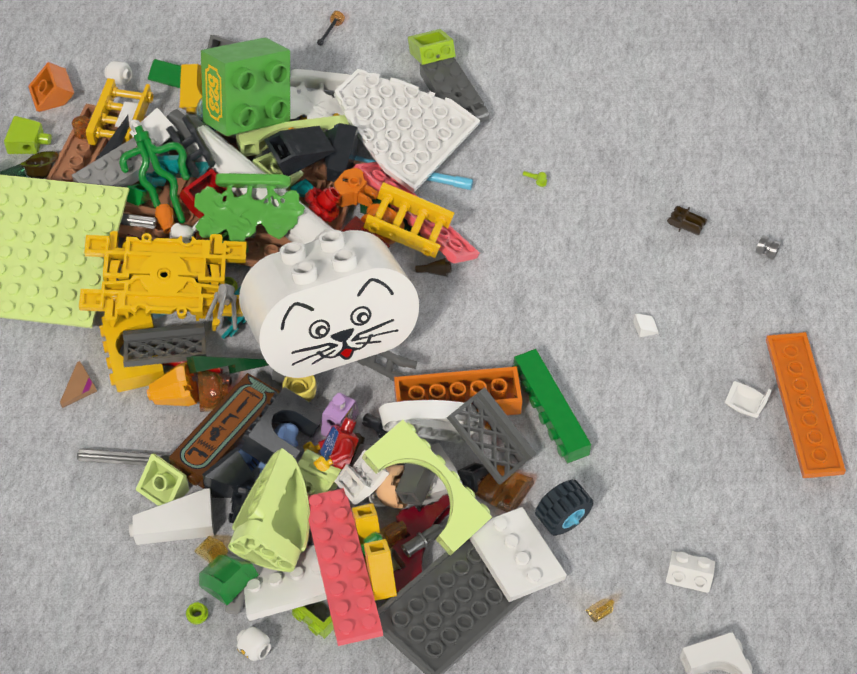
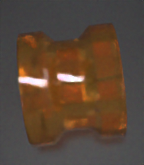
M77 116L72 120V128L76 138L87 139L86 129L90 122L88 117Z

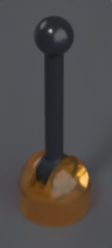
M334 11L331 14V25L322 38L317 40L319 46L324 44L325 38L334 26H340L344 22L345 16L340 11Z

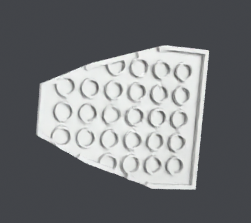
M357 69L335 90L334 96L349 124L358 127L359 139L382 170L414 193L479 125L480 120L449 98L444 100L436 97L435 93L431 91L429 94L418 90L419 87L391 77L388 80L380 78V74L368 73Z

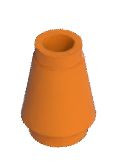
M161 204L155 208V216L163 232L169 234L171 227L174 225V211L169 204Z

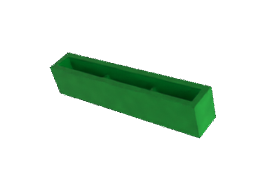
M537 349L514 356L512 367L517 366L521 388L524 393H528L530 404L533 408L537 409L539 420L543 425H546L551 441H555L560 457H564L568 464L589 456L591 443Z

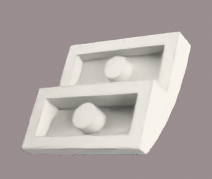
M366 450L362 452L353 467L346 464L334 481L340 489L344 488L345 495L354 504H358L367 498L389 475L386 469L376 474L362 459Z

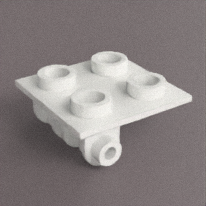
M156 108L141 122L135 119L131 120V131L129 133L134 137L137 134L135 127L142 125L143 130L149 132L152 143L155 146H161L170 138L166 128L173 126L176 132L178 130Z

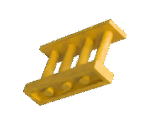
M107 78L86 129L88 144L96 145L98 138H111L115 131L103 130L102 128L107 123L116 124L118 117L108 116L109 111H121L123 104L113 102L117 97L139 99L140 101L132 120L143 121L148 106L153 102L154 97L150 84H146L143 93L118 89L115 79ZM130 126L124 138L126 142L134 138L129 133L131 131Z
M383 182L377 199L382 201L374 217L368 214L363 228L422 252L426 256L436 258L441 246L436 243L442 227L449 228L454 212ZM388 204L399 208L393 224L382 220ZM406 212L417 215L410 232L399 228ZM424 219L435 223L428 240L418 236Z

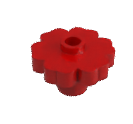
M314 187L305 194V200L310 204L309 208L317 216H320L322 220L332 222L339 216V209L335 205L339 202L341 196L335 188L329 187L322 191Z

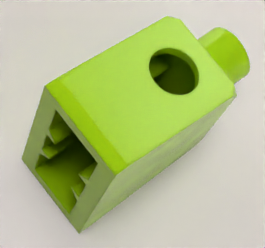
M14 116L4 139L7 154H36L41 144H51L52 136L51 134L44 133L40 122Z

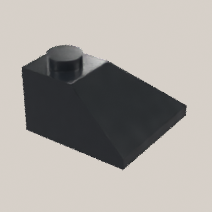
M236 448L202 474L205 489L210 488L212 498H231L237 485L244 486L247 484L253 487L255 483L254 474Z

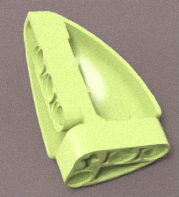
M283 448L271 456L245 499L232 525L234 533L228 548L234 554L256 565L277 571L292 572L295 569L300 553L307 546L310 529L308 520L310 509L306 486L295 458Z

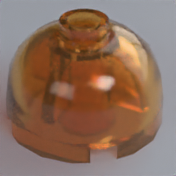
M213 371L198 372L200 412L212 411L224 396L228 394V384H223L222 377Z

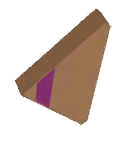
M80 361L76 363L60 400L62 408L97 392L95 385Z

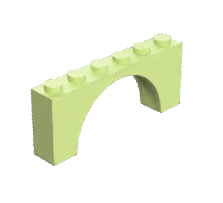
M401 420L363 454L362 459L376 474L391 465L412 463L431 470L440 478L448 492L450 513L444 530L435 540L451 556L492 518L490 510L486 505L480 504L475 499V494L469 487L465 488L461 484L460 477L454 471L450 472L445 466L444 459L438 454L435 455L430 450V444L425 439L419 438L413 425Z

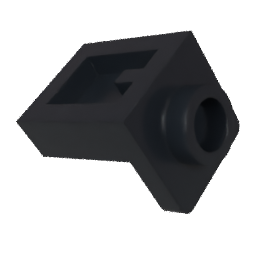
M475 462L457 471L462 485L465 488L469 487L474 493L478 492L477 481L490 474L483 464Z

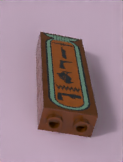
M247 373L169 456L170 464L184 473L192 485H198L205 489L202 474L234 448L238 451L241 449L245 442L242 438L246 431L253 429L251 426L257 416H263L261 412L266 404L271 405V398L276 391L278 393L280 391Z

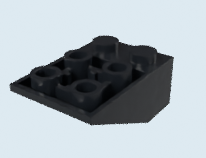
M320 126L282 130L264 139L273 159L282 174L290 176L335 152Z

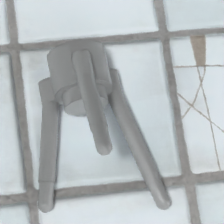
M228 284L219 285L218 292L214 294V299L207 312L205 321L209 320L217 301L220 303L217 316L219 320L222 317L224 305H229L231 302L233 329L237 330V296L234 295L235 289L233 286Z

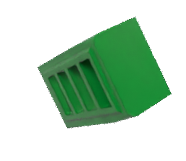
M141 183L126 187L129 188L127 202L140 206L151 199L149 192ZM156 186L157 194L161 193L162 189Z

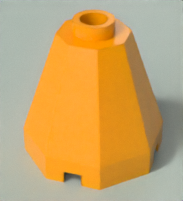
M187 362L178 364L150 383L149 389H147L148 399L153 401L155 405L192 406L197 404L199 401L198 386L196 381L193 382L192 380L194 374L189 373Z

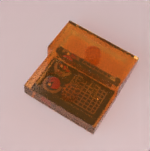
M497 465V471L501 476L505 475V466ZM514 472L499 485L493 476L488 474L481 480L478 485V492L474 494L498 509L510 512L519 507L533 486L534 481L529 476Z

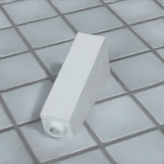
M210 488L133 515V524H129L130 537H134L136 545L213 537V507Z

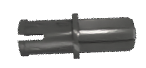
M435 524L422 533L418 532L413 539L401 545V548L405 555L410 557L423 547L427 548L428 544L435 540L443 530L439 524Z

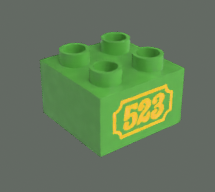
M264 37L201 50L204 123L229 136L290 121V50Z

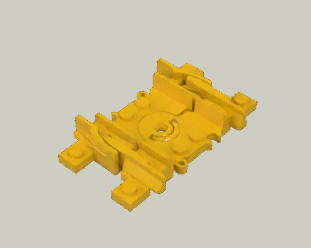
M118 231L110 232V236L86 235L85 256L104 257L103 281L101 290L81 289L79 309L80 311H105V320L110 321L111 327L115 326L118 315L129 319V312L136 316L137 310L141 308L146 310V316L151 313L173 314L177 311V317L180 319L186 318L187 312L196 315V321L205 319L215 292H218L219 285L225 284L226 262L246 263L247 242L224 241L222 243V235L212 234L210 240H196L192 236L191 242L186 244L182 242V236L177 239L156 238L152 241L151 235L145 233L142 235V240H139L137 237H126V242L123 243L122 248H118ZM207 265H210L211 277ZM166 272L168 276L163 278L160 274ZM236 295L237 317H243L239 303V295ZM218 301L212 312L213 331H216L220 325V320L217 319L220 306ZM231 302L229 305H224L222 316H232Z

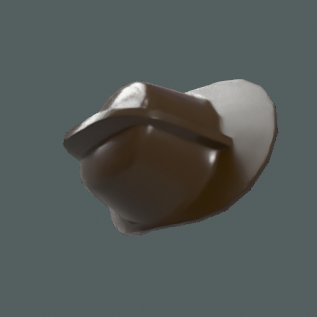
M54 151L39 152L20 163V166L25 168L28 177L43 179L49 175L52 163L59 157V154Z

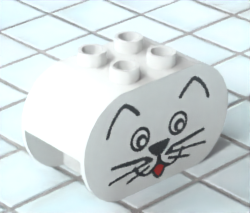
M329 230L319 236V240L306 244L291 242L283 245L280 248V252L264 257L249 270L242 282L239 295L242 314L249 324L266 362L276 372L292 378L312 376L395 348L409 336L416 324L419 312V299L416 289L388 247L375 235L358 230L345 232Z

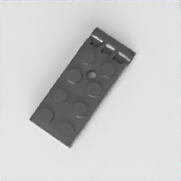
M454 57L424 65L420 64V76L429 90L435 93L436 97L444 100L445 98L453 100L478 118L480 123L489 120V113L484 106V102Z

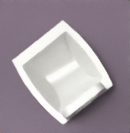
M734 381L725 404L740 413L758 418L767 403L771 389H768L765 395L745 384Z

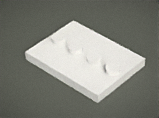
M523 507L491 518L469 538L508 602L563 581L567 576Z
M314 545L307 546L300 553L295 569L292 572L268 569L252 563L259 575L255 579L250 580L244 588L246 614L249 621L327 599Z

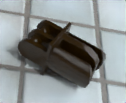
M675 206L671 217L667 220L668 224L679 228L678 232L684 229L699 236L703 226L707 223V219L690 212V207L685 209Z

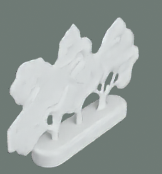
M304 69L291 70L290 119H296L303 114L307 116V119L330 117L334 113L344 115L336 98L326 94L324 90L335 91L351 75ZM307 88H313L318 90L308 91Z

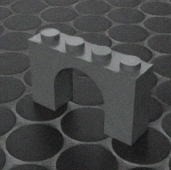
M360 444L350 466L353 467L364 450L367 451L374 444ZM395 464L405 466L403 475L395 490L404 504L422 505L436 474L417 464Z

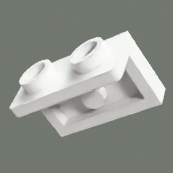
M672 551L666 583L708 593L714 576L715 561L706 557L688 555L685 552Z

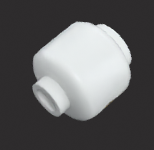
M112 61L105 68V77L115 79L116 85H126L133 75L131 67L125 62Z
M256 627L244 629L237 636V650L251 661L264 659L270 651V638Z

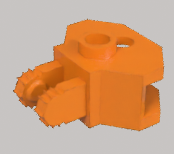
M358 168L344 170L334 182V187L341 196L336 204L340 207L353 204L357 206L359 203L369 207L373 203L371 198L376 199L378 197V191L367 185V181L363 177V171Z

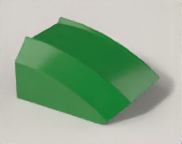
M218 555L199 573V586L227 606L247 586V583L255 579L259 574L252 563L241 557Z

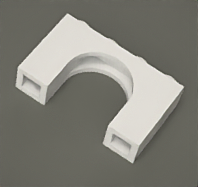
M733 632L684 647L680 654L681 662L687 674H701L710 670H723L730 674H752L751 663L748 659H745L742 653V644L739 639L735 638Z

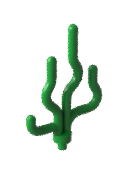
M142 125L135 127L137 134L134 135V139L138 147L121 155L119 160L121 171L127 173L129 171L127 160L141 154L142 165L138 173L139 181L149 192L152 203L156 208L158 205H161L155 187L146 178V172L151 160L155 172L170 182V199L178 221L185 223L186 217L177 195V179L173 174L162 169L157 154L173 149L177 150L179 154V171L183 180L187 181L190 176L186 167V150L178 142H169L162 146H155L151 141L149 132L144 131Z

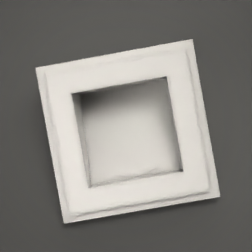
M634 315L633 322L639 338L659 333L652 316Z

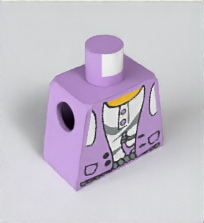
M337 393L322 414L321 434L327 437L333 425L342 426L345 417L356 420L360 415L356 401L342 393Z

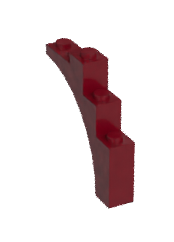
M448 494L443 495L434 504L424 506L420 512L413 506L409 509H403L396 516V526L405 537V539L402 538L396 541L394 546H392V556L401 567V570L393 571L396 593L422 572V559L425 551L423 547L410 557H407L401 545L413 539L418 532L422 533L433 525L440 524L449 515L450 501Z

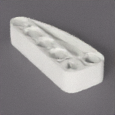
M414 400L387 403L379 408L382 426L385 431H390L401 420H404L406 423L409 422L413 425L419 437L454 443L464 441L446 418L463 405V402ZM470 404V412L478 414L477 408ZM457 414L455 416L460 424H465V416ZM470 417V426L478 427V419Z

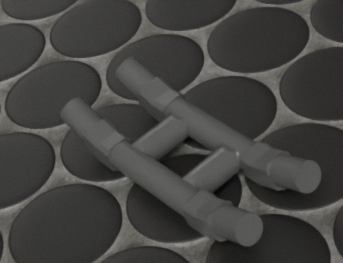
M390 351L378 354L387 359L385 367L376 362L377 354L357 361L359 364L379 372L394 381V377L406 376L393 371L394 364L400 367L416 369L418 362L396 355Z

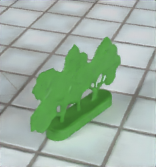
M219 173L216 174L215 183L220 187L227 188L222 194L217 193L215 189L207 186L201 193L195 194L194 207L204 213V216L199 219L195 228L203 238H208L212 234H219L226 229L230 241L244 242L246 237H250L256 232V226L262 224L268 234L281 239L287 234L288 230L297 224L298 216L302 215L305 206L299 203V194L296 191L290 190L283 196L275 193L274 189H286L291 184V177L280 174ZM232 188H247V193L234 197ZM252 188H267V196L261 200L253 199L251 196ZM227 196L226 201L223 202V197ZM272 196L273 199H277L279 206L276 207L271 203Z

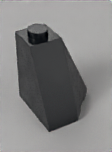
M338 123L330 130H323L335 150L334 153L323 158L327 181L335 182L344 170L352 168L358 153V127Z

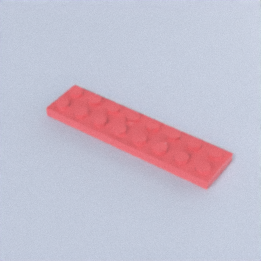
M377 162L355 164L354 168L363 171L364 180L367 181L370 187L377 190L378 194L384 182L417 196L385 173ZM391 205L395 209V212L398 213L399 208ZM406 212L404 218L413 227L417 215ZM424 219L419 230L420 235L428 240L435 223ZM450 225L448 229L442 227L436 243L441 245L438 251L442 252L449 262L455 264L477 259L480 254L478 250Z
M344 488L309 495L310 516L308 520L337 645L341 646L383 636L349 499L345 495Z

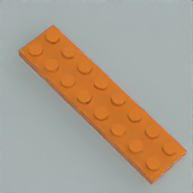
M806 332L767 335L766 344L802 478L844 475L846 469Z

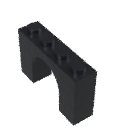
M285 386L280 393L275 392L270 400L272 404H266L261 412L263 416H257L251 426L253 429H248L242 438L245 442L241 449L265 465L271 456L281 448L295 459L300 453V450L281 439L272 428L273 423H292L297 426L300 432L311 438L322 422L324 411Z

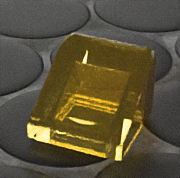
M208 536L194 550L196 554L208 563L212 562L218 555H226L228 553L223 542L211 536Z
M602 599L587 608L586 613L594 623L598 622L612 613L614 601L613 599Z

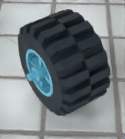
M568 480L552 488L541 499L535 509V515L551 535H561L575 528L586 518L592 509L594 500L577 480Z

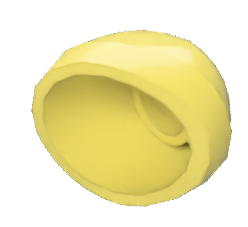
M314 375L304 378L287 376L284 378L282 388L285 386L308 402H311L315 397L317 385Z

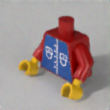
M345 417L342 426L333 425L326 439L319 441L318 445L314 446L312 442H307L303 445L304 452L309 449L318 454L320 450L319 454L321 457L314 461V465L318 470L327 471L330 466L343 469L346 464L350 465L359 439L353 433L357 423L355 420Z

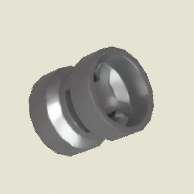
M762 235L755 253L765 254L768 258L774 260L781 242L777 240L772 241L769 237Z

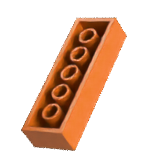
M517 366L394 377L396 402L443 400L465 403L485 387L506 415L521 414L522 395Z

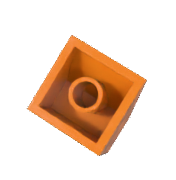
M47 62L28 86L36 111L38 112L63 106L74 94L66 68Z

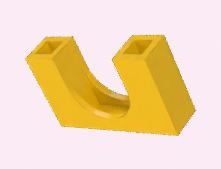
M181 64L179 108L186 110V113L196 114L197 111L203 112L201 65Z
M142 308L137 310L136 316L129 312V319L118 315V320L114 327L110 326V321L105 320L104 316L101 317L103 325H99L101 336L106 338V341H102L105 353L109 352L106 362L108 369L113 371V373L109 374L111 385H116L118 393L149 386L150 383L164 374L162 364L124 367V357L119 354L124 344L123 331L154 328L151 314L146 316V310Z
M374 504L353 507L352 513L360 545L364 544L366 556L364 561L375 601L385 600L397 596L391 553L386 539L363 543V539L372 532L380 533Z

